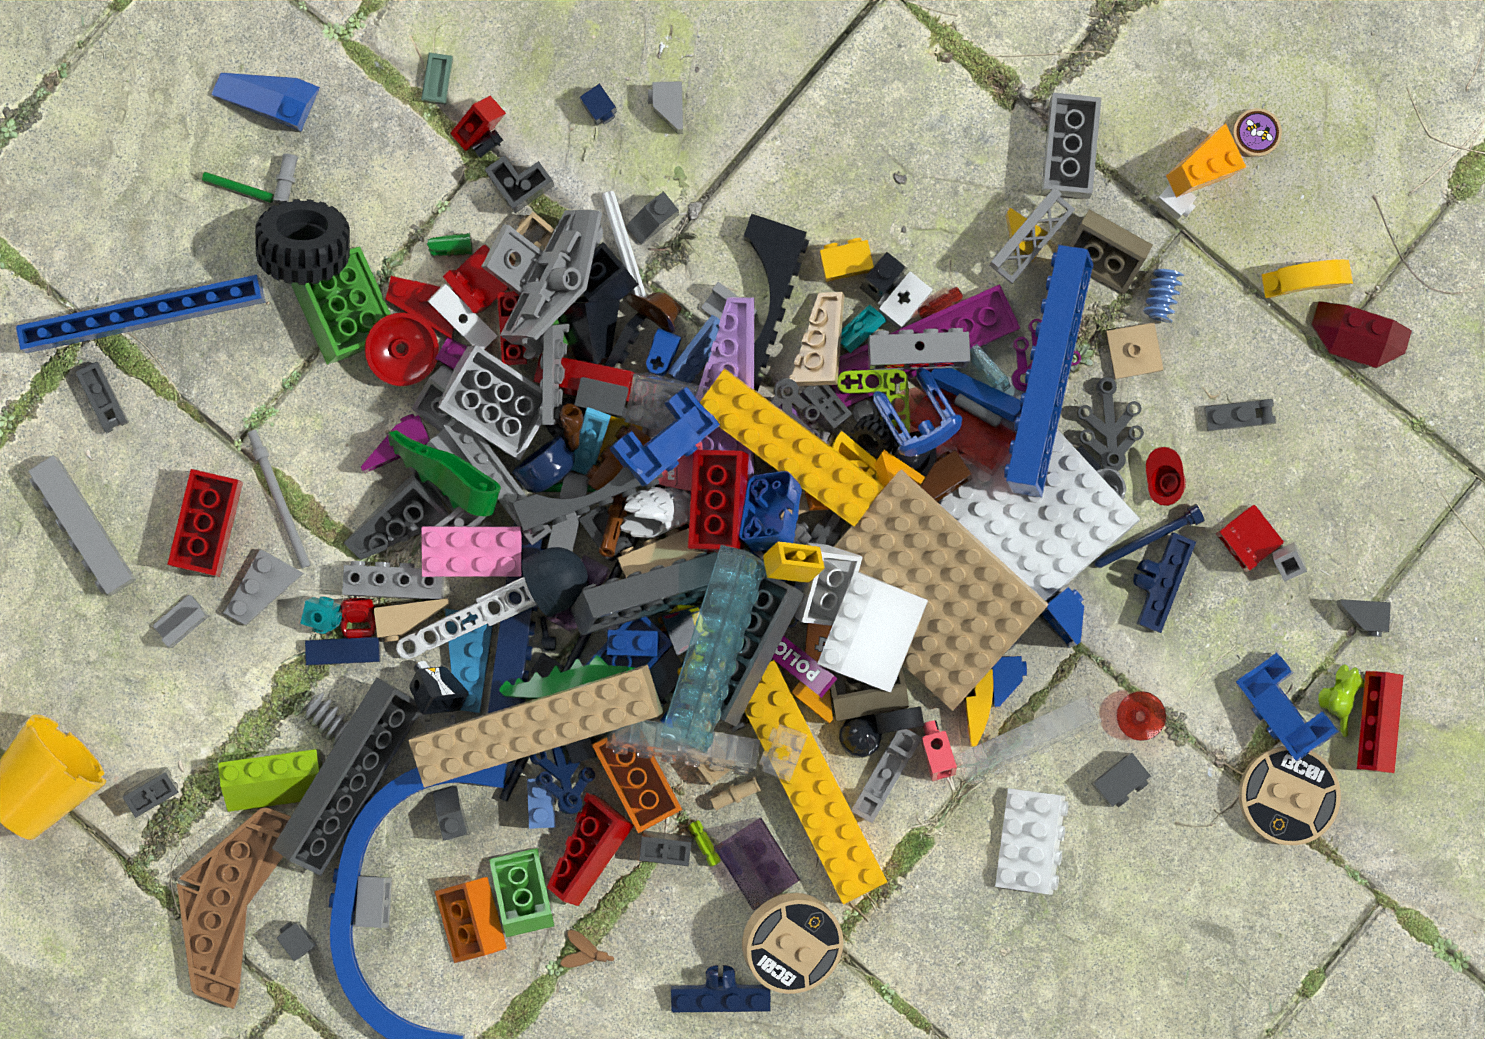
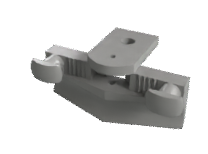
M591 209L565 210L544 252L510 225H503L481 267L520 296L500 336L511 344H521L527 349L523 355L524 358L533 359L543 352L544 344L541 343V335L587 289L594 250L599 245L603 234V229L600 225L602 213ZM511 253H514L516 257V262L513 266L509 262Z

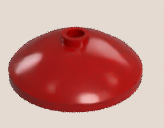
M393 313L381 318L373 325L365 342V356L372 372L382 381L395 386H409L425 379L435 367L437 362L435 358L439 353L438 339L432 327L425 320L411 313ZM398 344H403L405 347L401 353L396 351Z

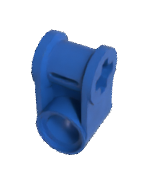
M658 328L646 360L648 373L652 377L661 378L667 374L673 357H675L679 348L681 336ZM658 360L661 361L663 368L658 367L657 370H654L652 363L656 364Z

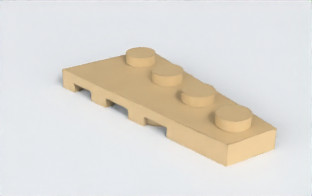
M843 292L818 293L809 319L810 324L807 333H804L800 353L796 356L793 373L789 376L798 386L837 385L844 308Z

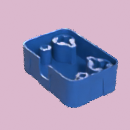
M788 471L754 475L748 480L739 537L755 552L769 550L777 542H794L802 488ZM784 512L783 520H781V515Z

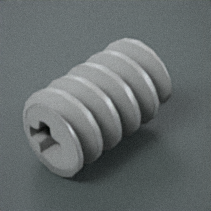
M322 692L315 696L300 713L306 711L304 716L306 720L313 718L311 723L313 727L320 725L319 733L322 734L328 731L325 739L329 741L335 738L333 746H335L349 721L343 722L345 713L336 715L338 706L332 709L329 708L330 699L322 702L324 696Z

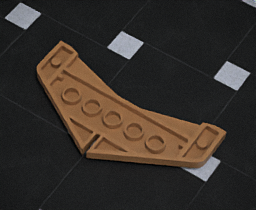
M271 808L259 809L179 878L200 886V889L196 890L177 883L190 984L193 993L197 996L232 1009L236 1007L240 994L247 906L283 858L272 847L291 818L290 815Z

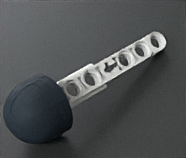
M551 547L532 554L522 561L524 577L477 598V603L429 624L419 632L416 630L404 636L397 643V652L405 659L416 657L426 650H431L487 623L489 626H492L536 605L548 617L559 614L572 607L577 597L581 594L582 589L587 587L588 574L586 567L574 552L561 547ZM516 591L520 593L522 597L520 604H514L510 601L509 594ZM495 601L500 605V612L498 614H493L488 610L489 602ZM470 612L472 615L476 614L478 616L475 622L470 620L463 625L462 620L466 619ZM447 621H453L457 625L456 633L447 632L445 628ZM425 631H432L436 635L435 643L426 642L424 639ZM404 641H411L414 644L415 650L413 653H407L403 649Z

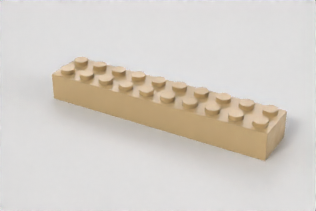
M645 665L423 733L409 739V743L423 786L428 787L655 718L662 714L663 711L649 667Z

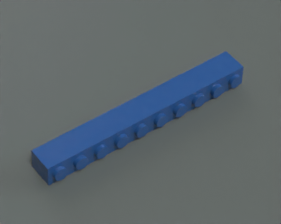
M256 274L17 325L16 331L20 350L25 353H32L266 303L261 278Z

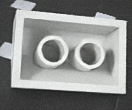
M807 542L806 545L820 547L825 569L810 583L796 581L795 588L805 595L794 617L804 623L833 626L854 571L859 572L863 557L829 545Z

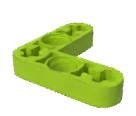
M899 369L845 371L839 375L837 388L842 393L861 394L880 391L886 393L890 402L896 398L902 399L905 407L903 411L897 412L898 416H906V420L901 419V421L910 433L908 377L904 371ZM894 374H899V378L904 380L899 385V392L904 390L905 395L894 394L890 396V391L895 392V384L890 383V379L894 378ZM857 375H862L861 385L863 389H858L859 384H852L850 389H846L845 385H841V381L845 380V376H850V380H858ZM869 375L877 376L879 379L878 387L873 389L867 387L865 383L866 377ZM892 420V424L896 427V421Z

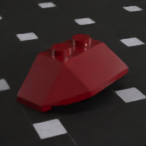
M1318 301L1311 326L1316 331L1329 354L1375 369L1404 355L1412 330L1393 319L1349 305Z

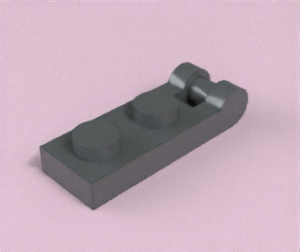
M98 361L75 372L106 434L113 431V428L120 424L123 426L129 423ZM113 410L116 416L108 419L105 413Z
M1273 399L1206 406L1204 409L1207 432L1276 424V417L1272 413L1274 401ZM1255 409H1262L1263 417L1256 418Z

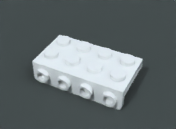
M1008 788L995 887L1050 895L1053 894L1054 890H1057L1059 876L1056 875L1057 865L1060 866L1062 860V851H1059V845L1065 836V826H1062L1063 816H1067L1068 801H1065V796Z

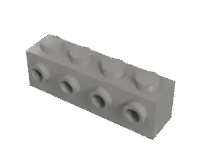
M351 561L350 565H344L342 595L439 600L443 599L444 577H422V568H414V564L400 563V567H390L388 562H375V566H365L364 561Z

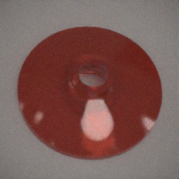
M1138 691L1127 695L1120 702L1116 718L1119 728L1126 736L1134 740L1144 741L1154 738L1162 731L1166 722V711L1158 697L1149 692ZM1139 711L1143 712L1145 716L1142 721L1136 719V713Z

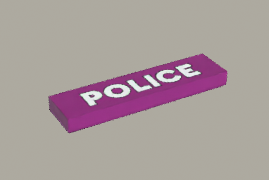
M782 637L772 659L822 698L837 678L824 667L817 664L814 659L786 637Z

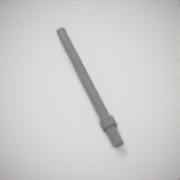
M256 429L249 431L247 434L254 449L252 451L256 461H259L301 569L310 566V562L268 460L269 453L266 446L263 447Z

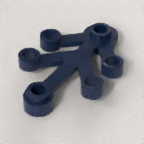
M562 746L552 749L555 764L547 759L545 751L537 753L540 755L541 760L536 757V754L530 755V760L533 764L539 765L546 770L536 776L537 786L545 788L558 799V807L563 813H577L582 807L580 795L586 785L595 779V771L590 767L582 769L578 774L579 780L572 788L570 778L580 762L573 764L570 759L566 765ZM585 772L589 775V779L585 776ZM552 776L560 781L561 788L552 782ZM541 777H544L547 783H544Z

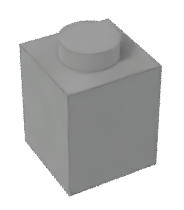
M1295 542L1272 552L1273 560L1284 582L1307 572L1306 563Z

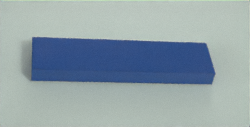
M953 368L933 369L931 372L939 388L956 396L962 394L1009 421L1014 422L1022 412L1019 399Z

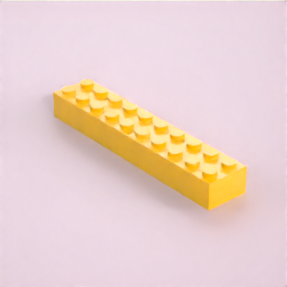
M774 660L771 661L744 712L844 905L887 883V880Z

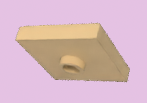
M1155 323L1106 331L1115 380L1163 371Z

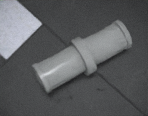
M285 153L282 155L280 172L276 175L277 186L273 201L278 204L283 201L289 202L292 184H295L294 173L298 157L292 154Z

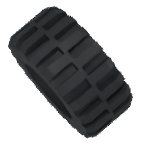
M293 199L292 202H280L278 206L273 205L269 207L256 222L255 246L257 262L265 273L271 274L278 281L284 280L288 284L293 282L298 283V285H306V283L318 284L321 280L328 281L333 275L337 276L346 267L350 258L349 223L344 215L335 207H329L321 201L318 203L311 199H307V201Z

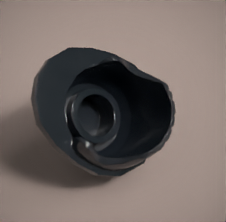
M874 714L847 719L839 731V741L842 749L849 756L855 758L872 755L879 748L882 734L878 733Z

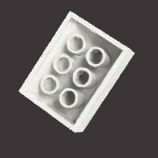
M854 571L817 664L891 692L928 600L861 572Z

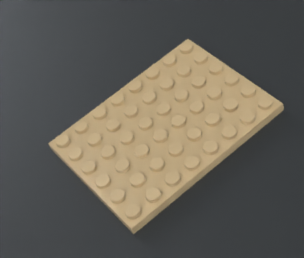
M900 470L875 498L855 527L851 526L834 546L835 548L863 557L859 572L928 600L902 665L952 711L1049 605L903 470Z

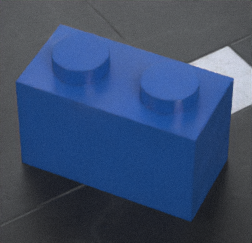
M608 630L607 655L658 657L659 632Z

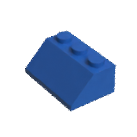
M1068 587L1047 602L1049 605L1041 614L1066 645L1071 648L1081 642L1084 605L1081 602L1084 599L1076 589L1071 590Z

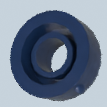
M560 435L530 454L515 467L512 473L525 490L531 493H539L553 486L573 468L575 454L567 448L565 440Z

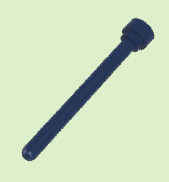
M1197 504L1188 507L1183 516L1096 559L1095 566L1102 568L1187 524L1191 526L1204 522L1205 519Z

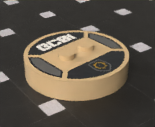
M1285 746L1267 750L1248 765L1240 781L1239 804L1246 822L1259 836L1276 844L1301 845L1317 839L1331 827L1340 807L1341 792L1337 776L1328 762L1313 751L1299 761H1296Z
M803 893L782 894L763 903L748 920L742 937L743 956L756 979L770 990L785 994L805 992L824 982L838 965L843 950V934L834 914L822 901Z

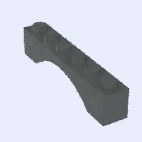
M623 467L612 481L589 495L571 499H556L535 494L514 502L513 505L523 531L529 530L530 534L543 530V524L552 521L553 525L566 521V515L575 512L579 516L591 511L589 506L599 503V506L602 507L614 502L612 497L622 494L624 498L637 493L635 488L640 487L641 484L628 467ZM662 473L645 485L646 489L660 484L658 479L663 477Z

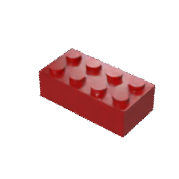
M696 450L693 453L688 549L695 552L743 553L744 541L739 537L748 479L749 455L747 453L733 450Z
M195 469L190 470L167 565L220 578L243 486L242 481Z

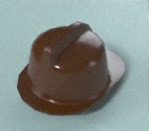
M661 292L652 293L646 298L635 294H629L626 297L628 304L635 311L653 321L662 330L670 333L675 332L674 321L680 314L682 307L672 297Z

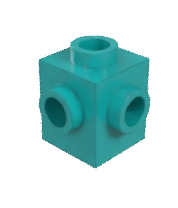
M312 597L305 601L300 624L312 627V631L316 633L326 634L339 626L342 619V613H340L341 605L334 603V599L329 597Z

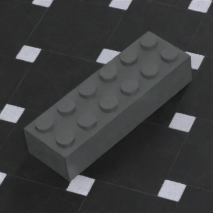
M707 552L698 554L692 560L680 559L673 562L671 566L664 567L663 565H658L650 569V572L642 574L641 571H638L622 580L613 578L601 586H596V584L589 585L582 589L581 594L571 607V612L582 636L671 610L678 604L688 605L712 598L728 578L717 552L709 555Z
M753 567L685 701L736 727L805 594L779 579L767 578L766 573Z

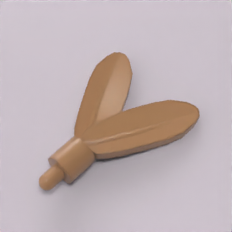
M574 930L567 932L569 940L582 952L564 957L560 962L562 966L573 968L594 962L595 960L607 962V960L614 961L613 956H609L607 952L598 951L580 932Z

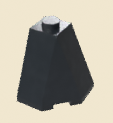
M585 296L579 297L558 318L559 324H569V332H564L576 360L598 364L602 362V358L610 356L620 300L589 302Z

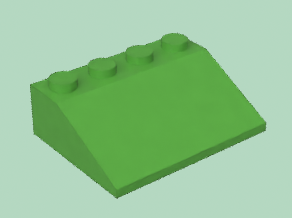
M360 246L350 249V258L346 267L337 276L333 275L330 280H321L318 284L306 283V285H298V283L293 282L291 284L327 365L364 351L367 335L373 325L381 318L390 314Z

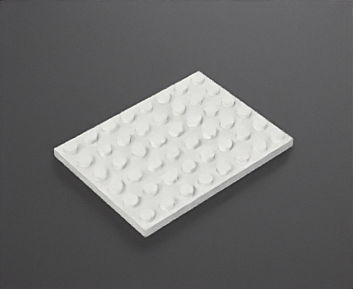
M1009 376L995 387V389L1019 400L1022 393H1024L1014 388ZM966 412L962 416V424L959 431L946 442L936 447V462L937 458L944 452L949 451L951 453L956 450L972 473L973 479L938 501V503L1047 602L1136 525L1140 518L1058 429L1042 498L1013 493L1006 478H1004V470L1006 464H1010L1012 457L1009 454L1011 441L1016 439L1015 421L1012 422L1002 417L999 426L994 428Z

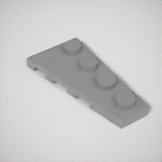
M552 324L541 335V343L544 344L543 354L540 359V366L543 369V379L540 382L543 404H541L539 410L542 425L560 423L558 413L561 411L563 391L558 388L565 374L561 359L567 353V344L563 343L564 332H569V324Z

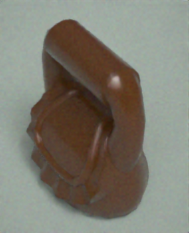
M566 404L558 414L564 426L563 434L570 449L576 450L580 446L579 435L583 427V414L576 405Z

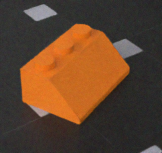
M488 877L434 891L454 963L507 949Z

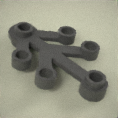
M1104 377L1097 383L1096 390L1103 397L1105 423L1093 414L1092 408L1088 405L1081 406L1077 411L1079 419L1086 420L1106 437L1107 447L1096 440L1094 432L1089 429L1083 430L1080 433L1079 439L1081 443L1089 445L1101 455V463L1104 468L1119 471L1125 465V453L1135 441L1143 437L1144 431L1138 425L1132 426L1128 431V437L1118 447L1117 435L1133 417L1140 414L1142 408L1137 401L1130 402L1126 406V411L1115 423L1113 394L1116 392L1117 384L1114 379ZM1103 383H1110L1112 386L1111 390H1104ZM1130 405H1136L1138 412H1130ZM1081 409H1088L1089 416L1083 417ZM1133 429L1140 431L1139 437L1132 436ZM1084 433H1089L1092 438L1090 441H1085L1083 439ZM1111 455L1117 456L1118 462L1116 464L1110 462L1109 457Z
M790 378L780 379L774 387L775 396L770 402L777 407L781 405L783 412L820 438V433L817 430L809 428L792 413V402L802 409L803 415L811 421L819 417V409L813 404L807 403L798 395V385L794 380ZM790 387V393L784 395V389ZM810 409L815 410L812 416H808V411Z

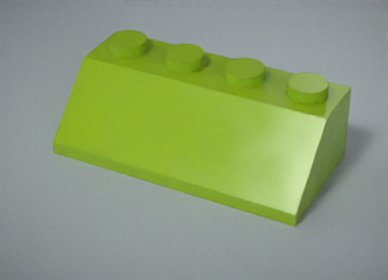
M320 749L218 763L220 786L227 811L232 812L300 802L322 767Z

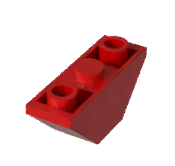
M514 291L497 293L500 334L520 298ZM500 336L502 362L508 366L527 364V358L523 356L527 349L521 344H511Z

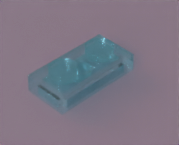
M978 344L970 349L973 359L970 361L979 372L983 369L987 374V381L993 388L998 386L1003 392L1009 389L1011 385L1008 377Z

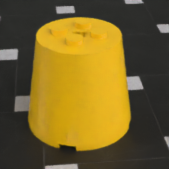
M34 714L27 720L0 759V823L6 829L28 840L37 838L101 789L106 783V780L102 777L105 772L90 750L71 732L66 735L57 729L59 726L57 722L39 714Z

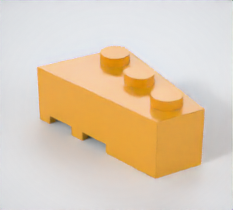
M1225 123L1210 133L1166 177L1177 198L1228 179L1246 168V165Z

